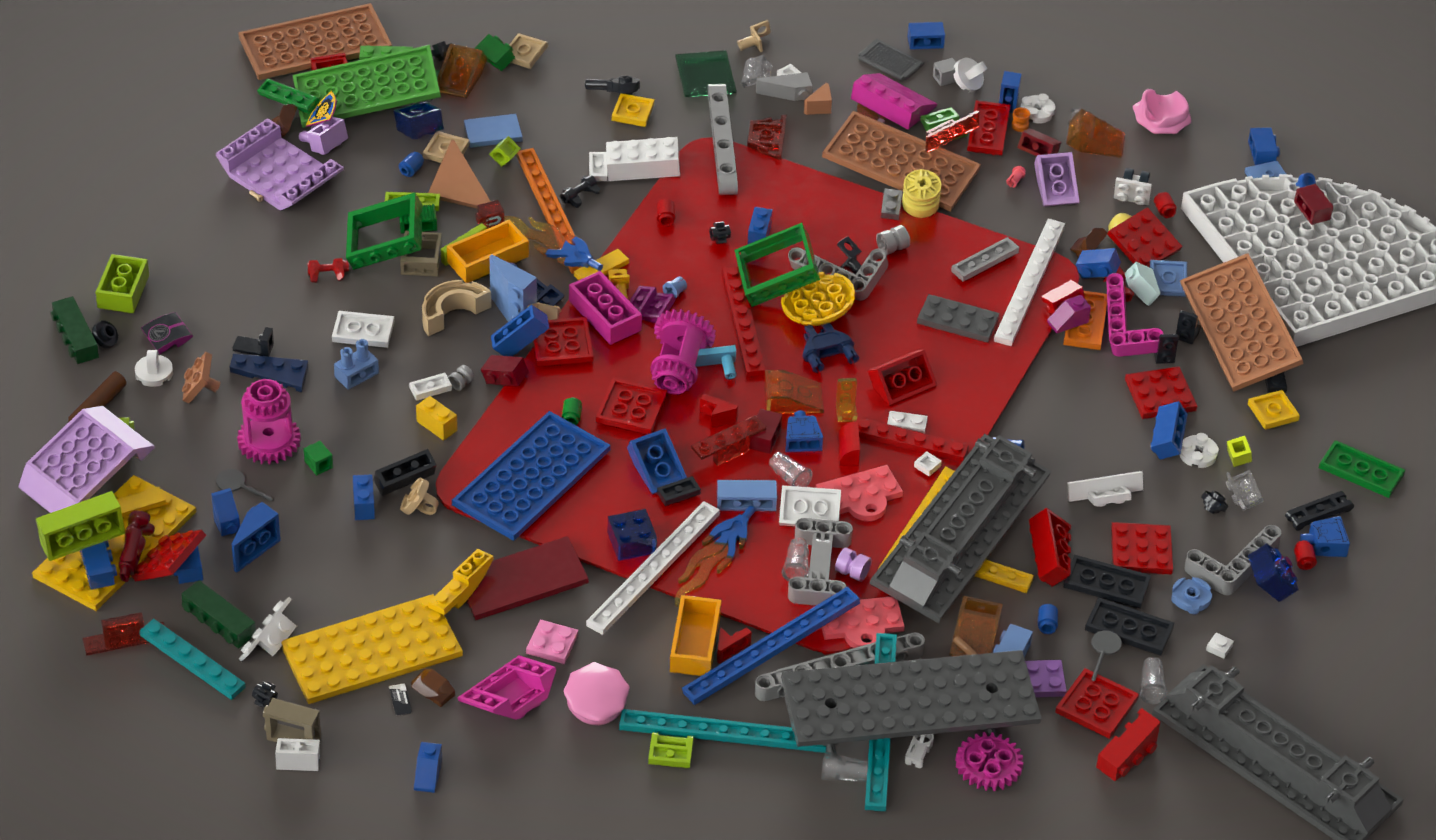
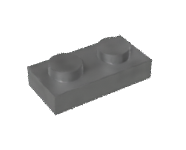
M884 190L881 218L899 220L902 190Z

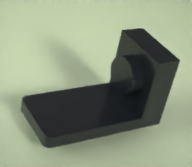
M1183 310L1179 313L1176 334H1178L1180 341L1193 344L1200 332L1201 325L1197 324V315Z
M265 327L263 334H260L258 339L237 336L232 347L233 351L269 357L274 346L273 328Z
M1161 334L1159 336L1157 353H1154L1156 364L1175 363L1179 340L1178 334Z

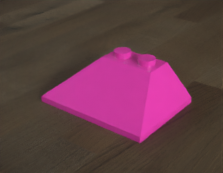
M519 655L457 698L460 702L515 720L521 719L527 712L540 706L541 702L548 698L556 668Z

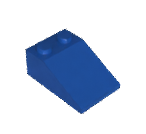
M666 428L629 442L627 450L633 464L652 494L657 493L658 487L687 478Z
M263 502L252 507L247 512L231 544L234 571L236 573L281 541L279 514Z

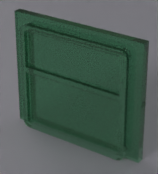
M726 50L675 54L685 97L708 96V84H726L727 94L737 93Z

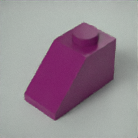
M1082 295L1070 298L1059 306L1047 319V322L1056 333L1089 322L1091 306Z

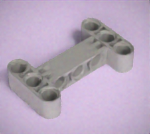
M800 518L796 521L794 536L796 542L812 545L809 577H793L789 580V601L796 604L818 605L847 587L842 581L829 580L832 547L845 548L851 545L853 528L850 523L812 518Z

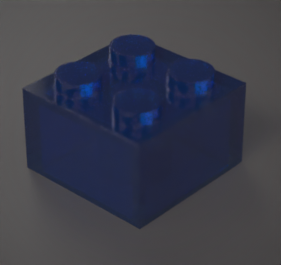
M426 101L394 110L397 131L412 139H420L422 135H432L444 129L441 109Z
M646 509L608 516L607 533L618 561L649 555L657 549V536Z
M1267 543L1248 555L1257 585L1278 602L1299 590L1296 583L1298 579L1291 569L1293 566L1292 562L1287 556H1282L1277 548H1273Z

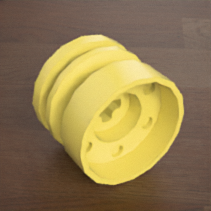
M924 169L914 170L904 179L902 205L909 215L925 218L935 214L938 210L942 184L940 178L934 172Z

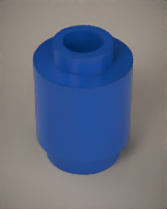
M418 152L409 153L399 163L400 172L404 176L412 177L423 166V156Z
M1045 604L1038 609V628L1044 634H1052L1058 627V608L1052 604Z

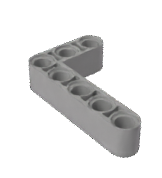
M796 247L789 251L788 258L794 270L809 264L805 250ZM879 248L871 251L856 275L814 255L818 272H825V275L827 273H831L830 275L838 273L847 277L854 286L855 299L859 301L865 300L888 267L886 253Z
M1276 525L1266 526L1227 566L1200 550L1192 549L1186 555L1184 570L1190 576L1204 580L1209 584L1210 588L1220 594L1231 595L1277 550L1281 538V529Z

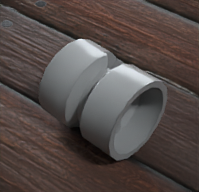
M902 225L876 235L878 248L884 250L886 255L910 246V236Z

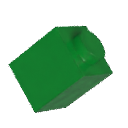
M321 441L303 448L304 462L316 476L333 468L332 454Z

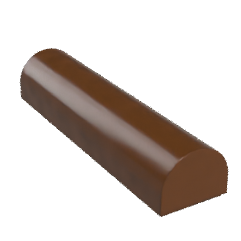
M114 371L68 417V423L82 409L99 406L105 407L127 385L124 376Z

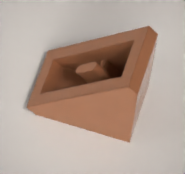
M825 83L805 99L804 114H831L832 98L828 83Z

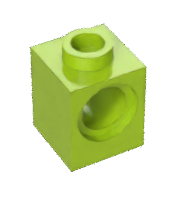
M507 136L498 143L489 155L502 167L521 148Z

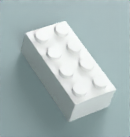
M678 137L606 142L608 181L680 176Z

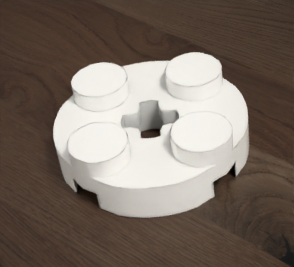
M1046 94L1022 98L1020 107L1030 111V119L1033 120V123H1046L1055 114V104Z
M1198 433L1183 439L1180 458L1187 465L1192 466L1194 464L1198 465V468H1206L1215 463L1219 448L1205 433Z

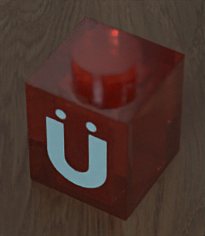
M498 200L477 205L478 213H475L478 224L482 223L488 229L504 222V210Z

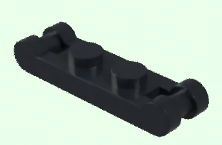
M1339 491L1293 508L1286 512L1285 517L1293 523L1292 526L1296 531H1299L1314 521H1319L1344 511L1350 512L1354 508V504L1351 500L1346 499L1347 496L1343 491Z

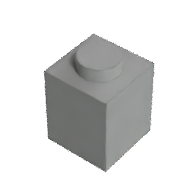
M953 58L934 63L933 77L940 86L956 82L953 75L956 73L954 68L956 62Z

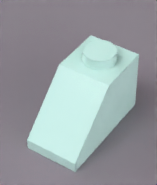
M1135 262L1125 272L1129 288L1146 305L1150 306L1160 295L1153 269Z

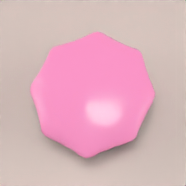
M1147 89L1144 91L1141 101L1133 105L1137 122L1153 134H1177L1191 123L1188 102L1178 91L1169 95L1156 94L1155 90Z
M592 662L570 673L564 688V695L567 698L569 710L576 718L586 724L604 725L612 722L621 714L626 705L630 687L619 670Z

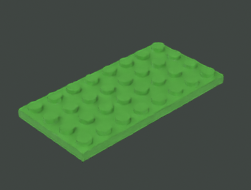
M430 45L293 75L295 89L318 97L320 101L332 91L337 100L333 117L340 119L441 97ZM299 110L301 125L304 128L311 113L308 114Z

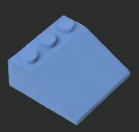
M491 254L489 256L491 299L509 322L524 311L528 305L537 303V277Z

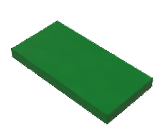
M1334 440L1318 467L1387 498H1390L1405 474V469L1336 440Z

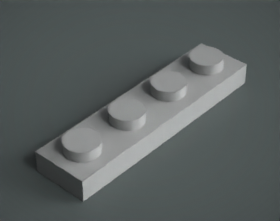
M1007 237L953 265L951 272L961 281H965L1019 253V246Z

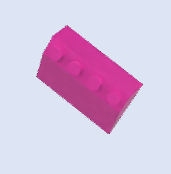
M881 73L862 75L853 84L852 100L908 130L920 121V116L928 114L937 107V103Z

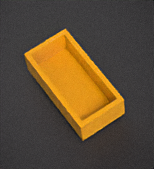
M509 219L448 245L447 263L465 283H469L490 274L489 256L491 254L511 263H516L529 257V240Z
M681 595L670 654V672L702 676L712 669L721 616V600Z

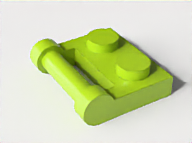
M652 732L648 764L690 768L694 736H687V738L673 737Z

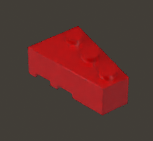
M1143 708L1137 712L1139 714L1138 718L1132 724L1128 722L1124 726L1127 730L1119 738L1115 736L1098 754L1096 768L1114 781L1118 780L1121 776H1126L1134 765L1138 766L1145 756L1152 754L1157 748L1156 743L1160 721Z

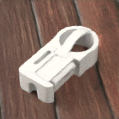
M934 735L913 736L905 756V763L907 765L915 764L917 768L923 767L926 752L929 753L933 746ZM925 737L929 738V742L923 743Z

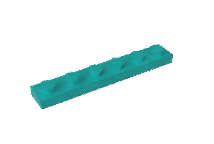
M154 618L140 630L141 637L230 700H233L246 688L244 681Z

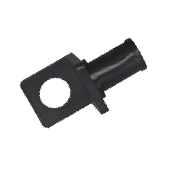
M847 236L837 243V246L848 257L841 268L849 267L856 275L862 266L857 261V257L862 251ZM844 243L851 245L852 250H847Z

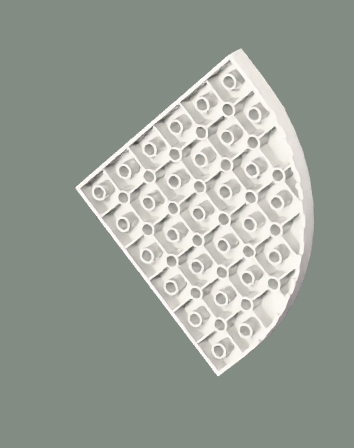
M1279 174V177L1262 175V178L1249 176L1245 177V180L1239 181L1235 178L1183 193L1182 211L1223 263L1244 254H1249L1296 347L1436 303V227L1429 222L1430 219L1417 215L1416 210L1407 205L1401 206L1395 203L1396 200L1393 198L1388 200L1381 197V193L1370 189L1364 191L1351 183L1344 182V184L1332 182V179L1319 177L1316 180V185L1333 204L1331 220L1311 225L1294 203L1296 190L1300 187L1296 186L1298 178H1294L1292 175Z

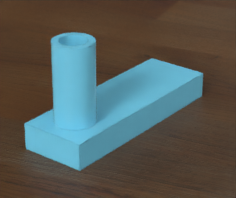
M736 346L699 349L695 366L722 364L725 378L734 379L736 377L734 367L737 352Z

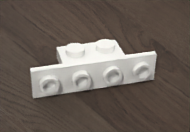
M1138 471L1068 482V501L1088 499L1094 506L1098 507L1105 506L1108 503H1124L1127 500H1131V492L1143 490V472Z
M290 597L284 602L280 600L273 608L275 613L273 615L269 614L262 622L265 626L262 629L258 628L251 636L254 640L251 643L248 641L241 649L243 654L239 658L241 662L252 652L257 644L274 656L282 646L281 642L287 639L297 625L282 614L283 610L292 600Z

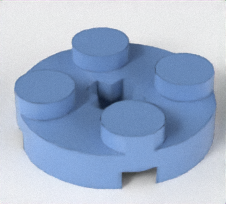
M1185 577L1179 579L1173 585L1171 601L1182 610L1195 615L1210 605L1212 599L1211 588L1204 580L1192 577V580H1186Z

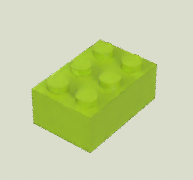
M111 254L95 292L97 308L134 313L149 278L148 259Z

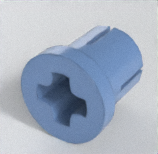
M677 277L663 285V292L665 294H674L676 299L687 288V283L682 277Z

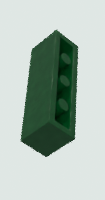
M71 296L52 302L53 310L50 311L52 320L57 322L58 333L63 334L62 340L65 346L68 345L70 357H74L77 364L99 358L97 343L74 297Z
M200 580L181 593L183 609L196 616L201 623L208 625L214 633L224 637L227 643L233 644L239 649L252 639L251 636L256 631L255 621Z

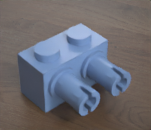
M366 339L356 341L357 351L354 353L350 347H345L344 350L341 349V360L334 363L335 378L348 390L379 373L378 359L368 351V341Z

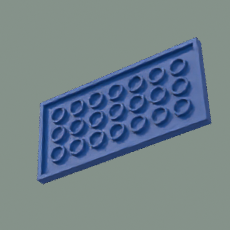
M548 411L452 499V506L515 541L610 451V444Z

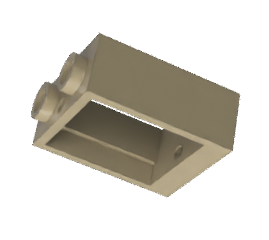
M405 231L404 236H408L409 231ZM422 232V236L425 237H422L421 248L435 249L434 258L408 257L409 254L401 256V275L438 277L442 233Z
M272 698L270 704L265 706L263 717H265L264 730L266 731L267 740L277 742L278 738L321 739L320 710ZM277 720L302 726L304 730L279 724Z

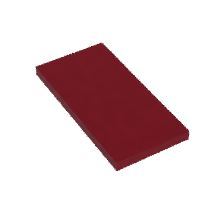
M568 536L493 560L484 578L468 598L467 603L476 621L588 584L589 579Z

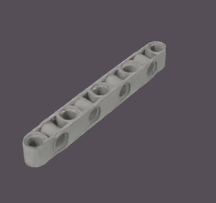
M708 84V102L719 195H737L738 181L726 84Z
M915 632L897 637L895 662L920 658L924 651V636ZM876 642L760 675L756 678L755 697L760 701L785 697L781 679L782 672L874 664Z

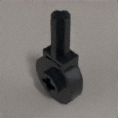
M619 76V78H610L609 80L586 79L585 88L617 92L619 95L620 93L632 95L633 92H637L640 89V79L632 78V76Z

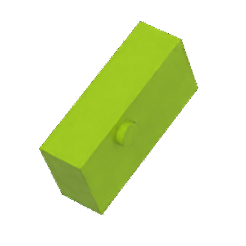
M112 491L36 518L40 543L49 561L125 534L121 506Z

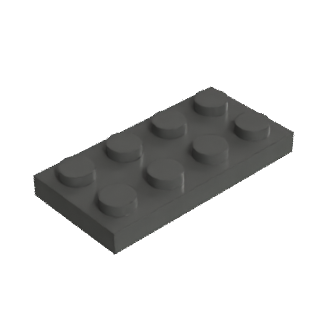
M928 294L917 318V324L988 343L998 322L999 313Z

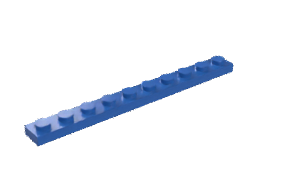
M847 586L682 688L683 694L694 705L698 704L860 604L859 597Z

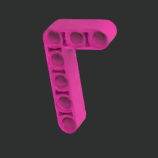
M1118 273L1110 274L1107 277L1106 284L1109 341L1112 354L1121 357L1157 353L1159 336L1163 334V331L1159 328L1127 331L1126 296L1123 277Z

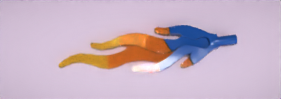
M503 216V220L507 221L510 219L511 222L516 224L527 239L536 240L544 244L547 248L536 242L533 243L534 248L542 255L557 258L558 263L564 266H582L587 268L591 266L598 271L603 269V264L595 261L590 254L587 244L570 232H567V236L574 245L569 244L560 230L553 225L533 220L532 217H528L532 227L544 231L539 232L530 229L518 217Z
M749 506L742 515L739 514L715 526L702 541V545L706 547L700 549L691 557L684 575L678 578L679 584L688 581L696 567L700 566L697 575L678 590L675 597L676 607L679 606L681 595H685L705 584L709 573L718 562L723 560L717 566L718 574L730 565L735 556L737 540H739V549H743L747 541L749 518L755 512L753 506Z

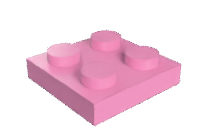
M540 619L526 648V654L565 664L578 637V630Z

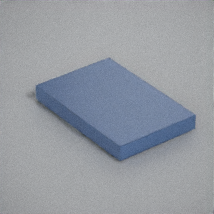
M516 114L464 120L470 148L497 145L507 136L514 142L523 141Z

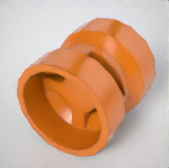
M1023 107L1014 109L1011 124L1013 130L1017 132L1028 130L1030 111Z

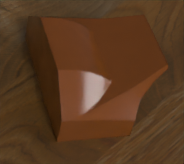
M293 104L284 105L279 116L271 120L280 126L282 138L289 131L297 107Z
M1093 228L1086 237L1079 238L1070 250L1076 253L1077 258H1079L1082 250H1095L1106 237L1107 231L1104 228Z
M425 669L411 681V688L440 707L455 696V690L449 681L433 669Z

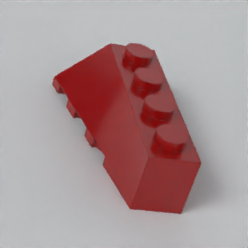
M1045 508L1029 519V531L1032 535V546L1035 551L1038 577L1042 582H1046L1053 587L1071 575V559L1068 556L1071 553V547L1068 545V542L1071 541V535L1068 534V531L1071 530V525L1050 509Z

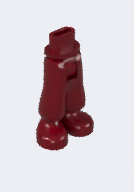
M133 511L128 517L124 548L118 566L120 579L124 582L129 581L130 576L134 574L146 544V539L143 536H151L155 531L154 525L149 523L151 516L144 511Z

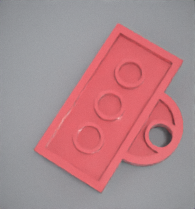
M888 465L816 484V488L841 490L839 514L850 512L853 517L862 521H873L881 518L886 512L887 501L903 497V490ZM873 509L875 512H868L867 510Z
M894 597L862 599L860 604L824 625L822 631L824 640L845 638L848 645L856 648L876 642L877 633L904 632V622L898 600ZM862 639H870L871 642L866 643Z

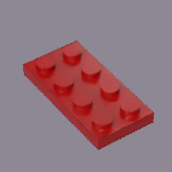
M975 101L967 151L1002 156L1010 105Z

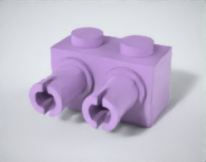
M332 116V119L312 125L310 131L304 130L301 132L299 139L302 142L310 143L311 151L322 155L327 154L330 150L348 139L344 119Z

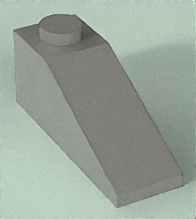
M808 72L757 78L756 93L792 101L805 100L812 94V83Z

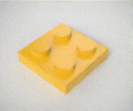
M620 93L611 121L646 127L655 99Z
M1283 390L1248 399V406L1265 430L1299 421V413Z

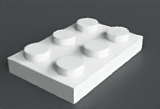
M338 311L332 334V342L356 344V341L366 339L368 346L388 348L394 325V316Z
M782 485L779 525L795 526L796 521L800 518L839 521L841 490Z

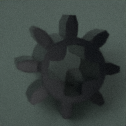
M724 221L713 223L714 227L709 229L711 240H716V244L727 243L726 239L731 237L729 225H724Z
M269 682L257 684L252 692V697L256 699L254 704L263 708L270 704L272 698L277 699L278 693L274 691L276 686Z

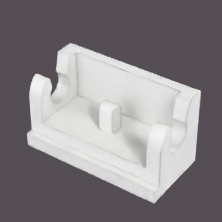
M278 738L275 752L276 770L318 771L320 740Z

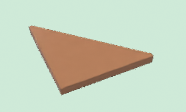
M451 139L428 193L440 194V200L494 213L493 204L456 142Z

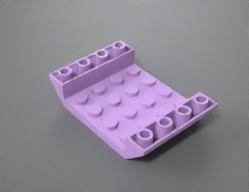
M268 118L216 153V157L231 179L248 190H253L258 195H262L264 197L263 200L280 211L294 205L344 170L343 166L332 159L322 164L283 139L280 126Z
M104 406L82 409L26 463L18 487L49 513L88 500L133 456L142 461L155 447Z

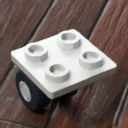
M1126 168L1123 178H1116L1114 198L1119 201L1135 202L1138 205H1149L1152 184H1149L1150 172L1142 171L1139 176L1134 175V169Z

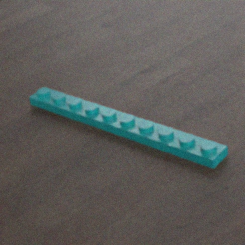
M876 634L874 664L895 662L897 634ZM890 738L869 740L865 810L886 811Z
M629 709L622 710L619 730L651 734L654 732L660 735L678 737L694 736L696 739L826 753L827 747L823 745L797 747L792 727Z

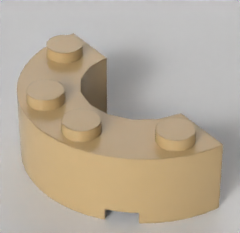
M463 280L447 281L435 286L425 295L422 304V321L425 333L429 337L444 330V315L449 311L465 309L478 314L491 308V291L477 282L472 281L470 284L463 283Z

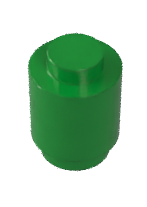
M571 397L563 402L562 418L577 425L581 420L582 402L577 398Z

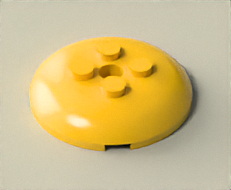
M819 272L820 280L786 293L781 299L782 309L789 319L802 325L819 326L834 322L841 318L854 303L855 289L852 282L847 277L838 273L825 275V272Z

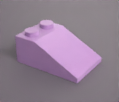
M1072 152L1037 155L1034 164L1043 206L1079 203Z

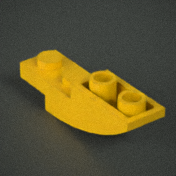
M480 549L474 551L452 572L453 579L428 602L429 608L443 615H446L453 607L459 609L484 578L494 559L493 555Z

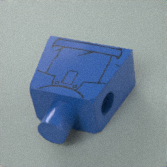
M802 410L796 411L794 416L788 418L785 451H822L823 434L816 417L806 416V413Z
M1341 516L1314 521L1311 523L1309 533L1300 535V541L1310 542L1317 556L1347 557L1350 542Z

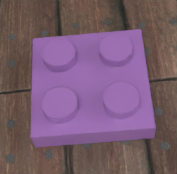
M1061 660L1025 661L1035 697L1065 696L1066 685Z

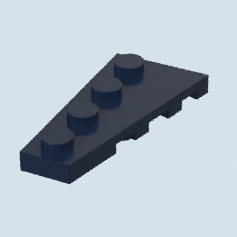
M234 353L230 363L231 373L249 378L258 377L274 380L282 384L284 388L290 386L298 392L303 390L308 370V360Z

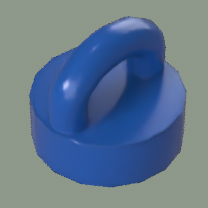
M1303 173L1299 176L1296 186L1301 188L1316 184V179L1311 173Z

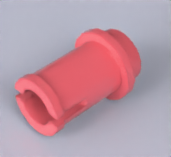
M1022 166L1012 169V174L1006 180L1009 187L1013 185V188H1015L1020 179L1025 177L1026 171Z

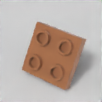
M205 352L195 360L192 368L186 370L184 374L186 380L182 388V392H184L182 401L190 403L203 387L214 393L219 389L220 381L209 377L212 354Z

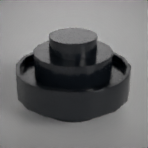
M443 41L432 45L433 50H431V53L435 59L439 58V61L449 58L448 54H451L450 50L454 48L452 43L446 45V42Z
M101 320L92 328V335L100 347L110 348L117 343L119 335L112 323Z
M1215 490L1212 492L1204 491L1201 496L1204 500V508L1212 514L1215 512L1219 513L1220 511L1225 512L1229 507L1225 502L1226 498Z

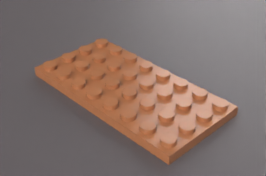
M371 3L238 32L239 39L258 80L311 69V58L345 53L346 59L351 60L359 58L360 46H392Z
M855 111L850 114L822 154V157L902 191L904 179L912 171L924 169L934 172L940 178L942 184L939 207L950 212L981 166L977 162Z
M1248 253L1180 280L1181 287L1195 315L1198 316V321L1233 392L1304 364Z

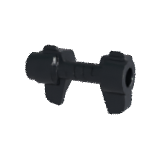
M593 175L584 176L581 179V184L575 188L568 187L563 189V193L560 195L561 200L564 203L569 202L575 208H579L582 205V200L578 193L588 191L600 194V188L597 186L595 177Z

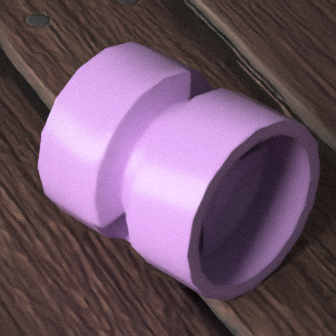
M845 547L837 558L835 571L844 575L850 574L851 578L862 582L870 570L872 559L863 554L857 555L856 551Z

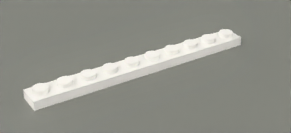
M1052 219L1047 220L997 329L994 342L1012 347L1065 229V223Z
M703 501L586 621V626L603 635L720 515V510Z

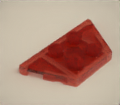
M781 115V119L772 120V117L750 121L747 147L781 160L787 115Z

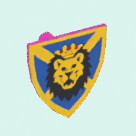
M332 91L312 111L305 125L306 127L332 119L337 102L336 96Z

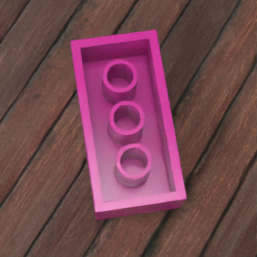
M601 271L569 284V301L584 317H587V321L610 345L642 330V314Z

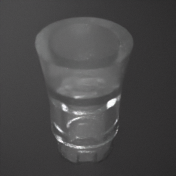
M781 452L775 453L770 458L769 466L789 486L807 487L813 476L811 469L799 464Z
M803 538L792 539L789 543L787 556L781 571L782 576L787 581L793 577H809V546Z
M1149 657L1144 661L1139 696L1146 703H1161L1168 694L1163 664L1159 658Z
M825 751L821 780L866 781L868 761Z

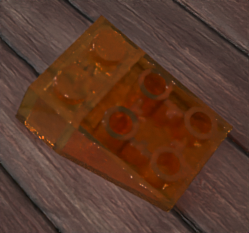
M1081 108L1070 120L1066 144L1082 153L1121 158L1125 133Z
M963 596L953 639L959 635L978 654L992 653L1001 621L1003 604ZM952 640L949 656L966 655Z

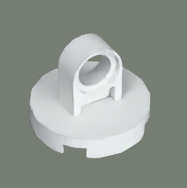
M963 58L955 63L956 73L953 75L961 89L974 92L983 85V72L988 68L983 61L977 63L971 58Z
M148 350L147 356L141 358L135 365L136 379L142 381L144 386H161L167 379L168 381L171 380L173 376L172 363L168 358L158 355V350Z

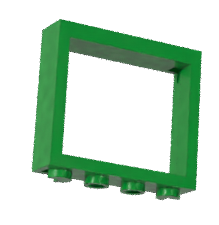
M416 193L348 212L346 259L353 270L421 250L423 205ZM410 214L408 236L358 250V231L360 228Z
M803 223L734 250L745 296L752 307L820 280L809 234ZM803 241L809 262L808 265L752 286L747 263Z

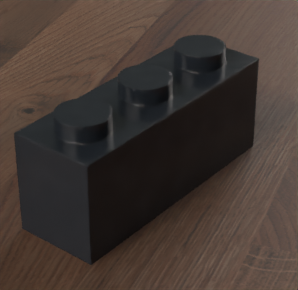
M426 449L376 470L373 480L380 494L384 496L413 484L419 478L424 479L434 475L437 464L429 449Z

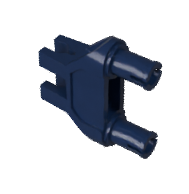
M830 323L822 325L823 329L818 334L813 326H804L806 331L804 338L807 343L802 357L804 361L810 363L815 373H818V370L821 372L824 369V364L820 360L824 357L844 353L850 364L856 363L859 360V355L854 349V342L851 337L843 332L834 330Z

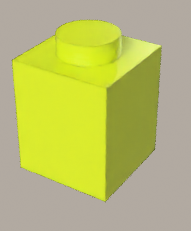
M1245 436L1227 441V451L1233 467L1252 462V453Z

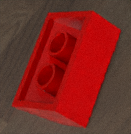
M925 349L913 351L867 370L873 388L888 405L937 385Z

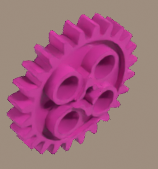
M983 732L982 737L975 734L974 739L968 737L967 742L962 741L961 747H958L955 759L956 768H959L958 774H963V781L970 779L969 785L976 783L977 789L984 786L985 791L989 787L996 791V787L999 786L1004 790L1005 784L1011 786L1012 781L1017 782L1018 776H1021L1024 763L1022 762L1023 755H1020L1021 749H1015L1016 743L1009 744L1010 738L1003 740L1002 734L998 737L994 736V732L990 736Z

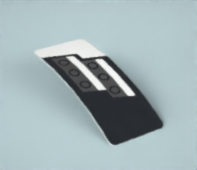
M405 684L389 686L395 715L412 713Z

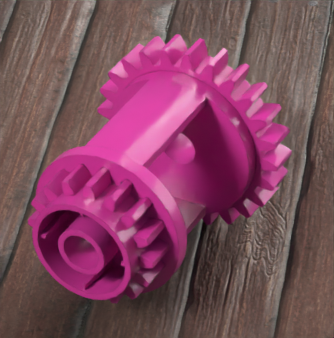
M673 309L672 313L667 310L666 314L661 313V316L657 318L654 334L657 335V339H661L660 343L663 345L660 356L656 357L651 364L652 380H655L654 384L658 388L667 390L669 394H681L688 391L689 387H692L698 377V370L695 364L699 349L712 348L716 330L713 329V325H709V320H703L704 316L697 317V313L692 315L690 310L684 313L682 309H680V312Z
M270 379L258 380L246 388L247 391L241 400L243 425H241V430H238V447L242 455L246 454L247 459L253 457L254 463L260 460L261 464L264 461H268L270 465L274 460L278 464L279 459L286 461V456L292 457V452H297V447H300L301 441L300 430L296 422L292 423L291 399L283 385Z

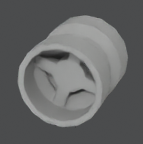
M461 365L457 368V372H452L448 376V379L452 384V388L460 391L465 387V384L474 380V374L468 366Z

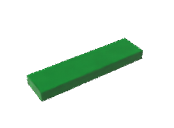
M268 78L257 90L261 96L285 105L293 104L298 110L308 114L320 102L318 97Z

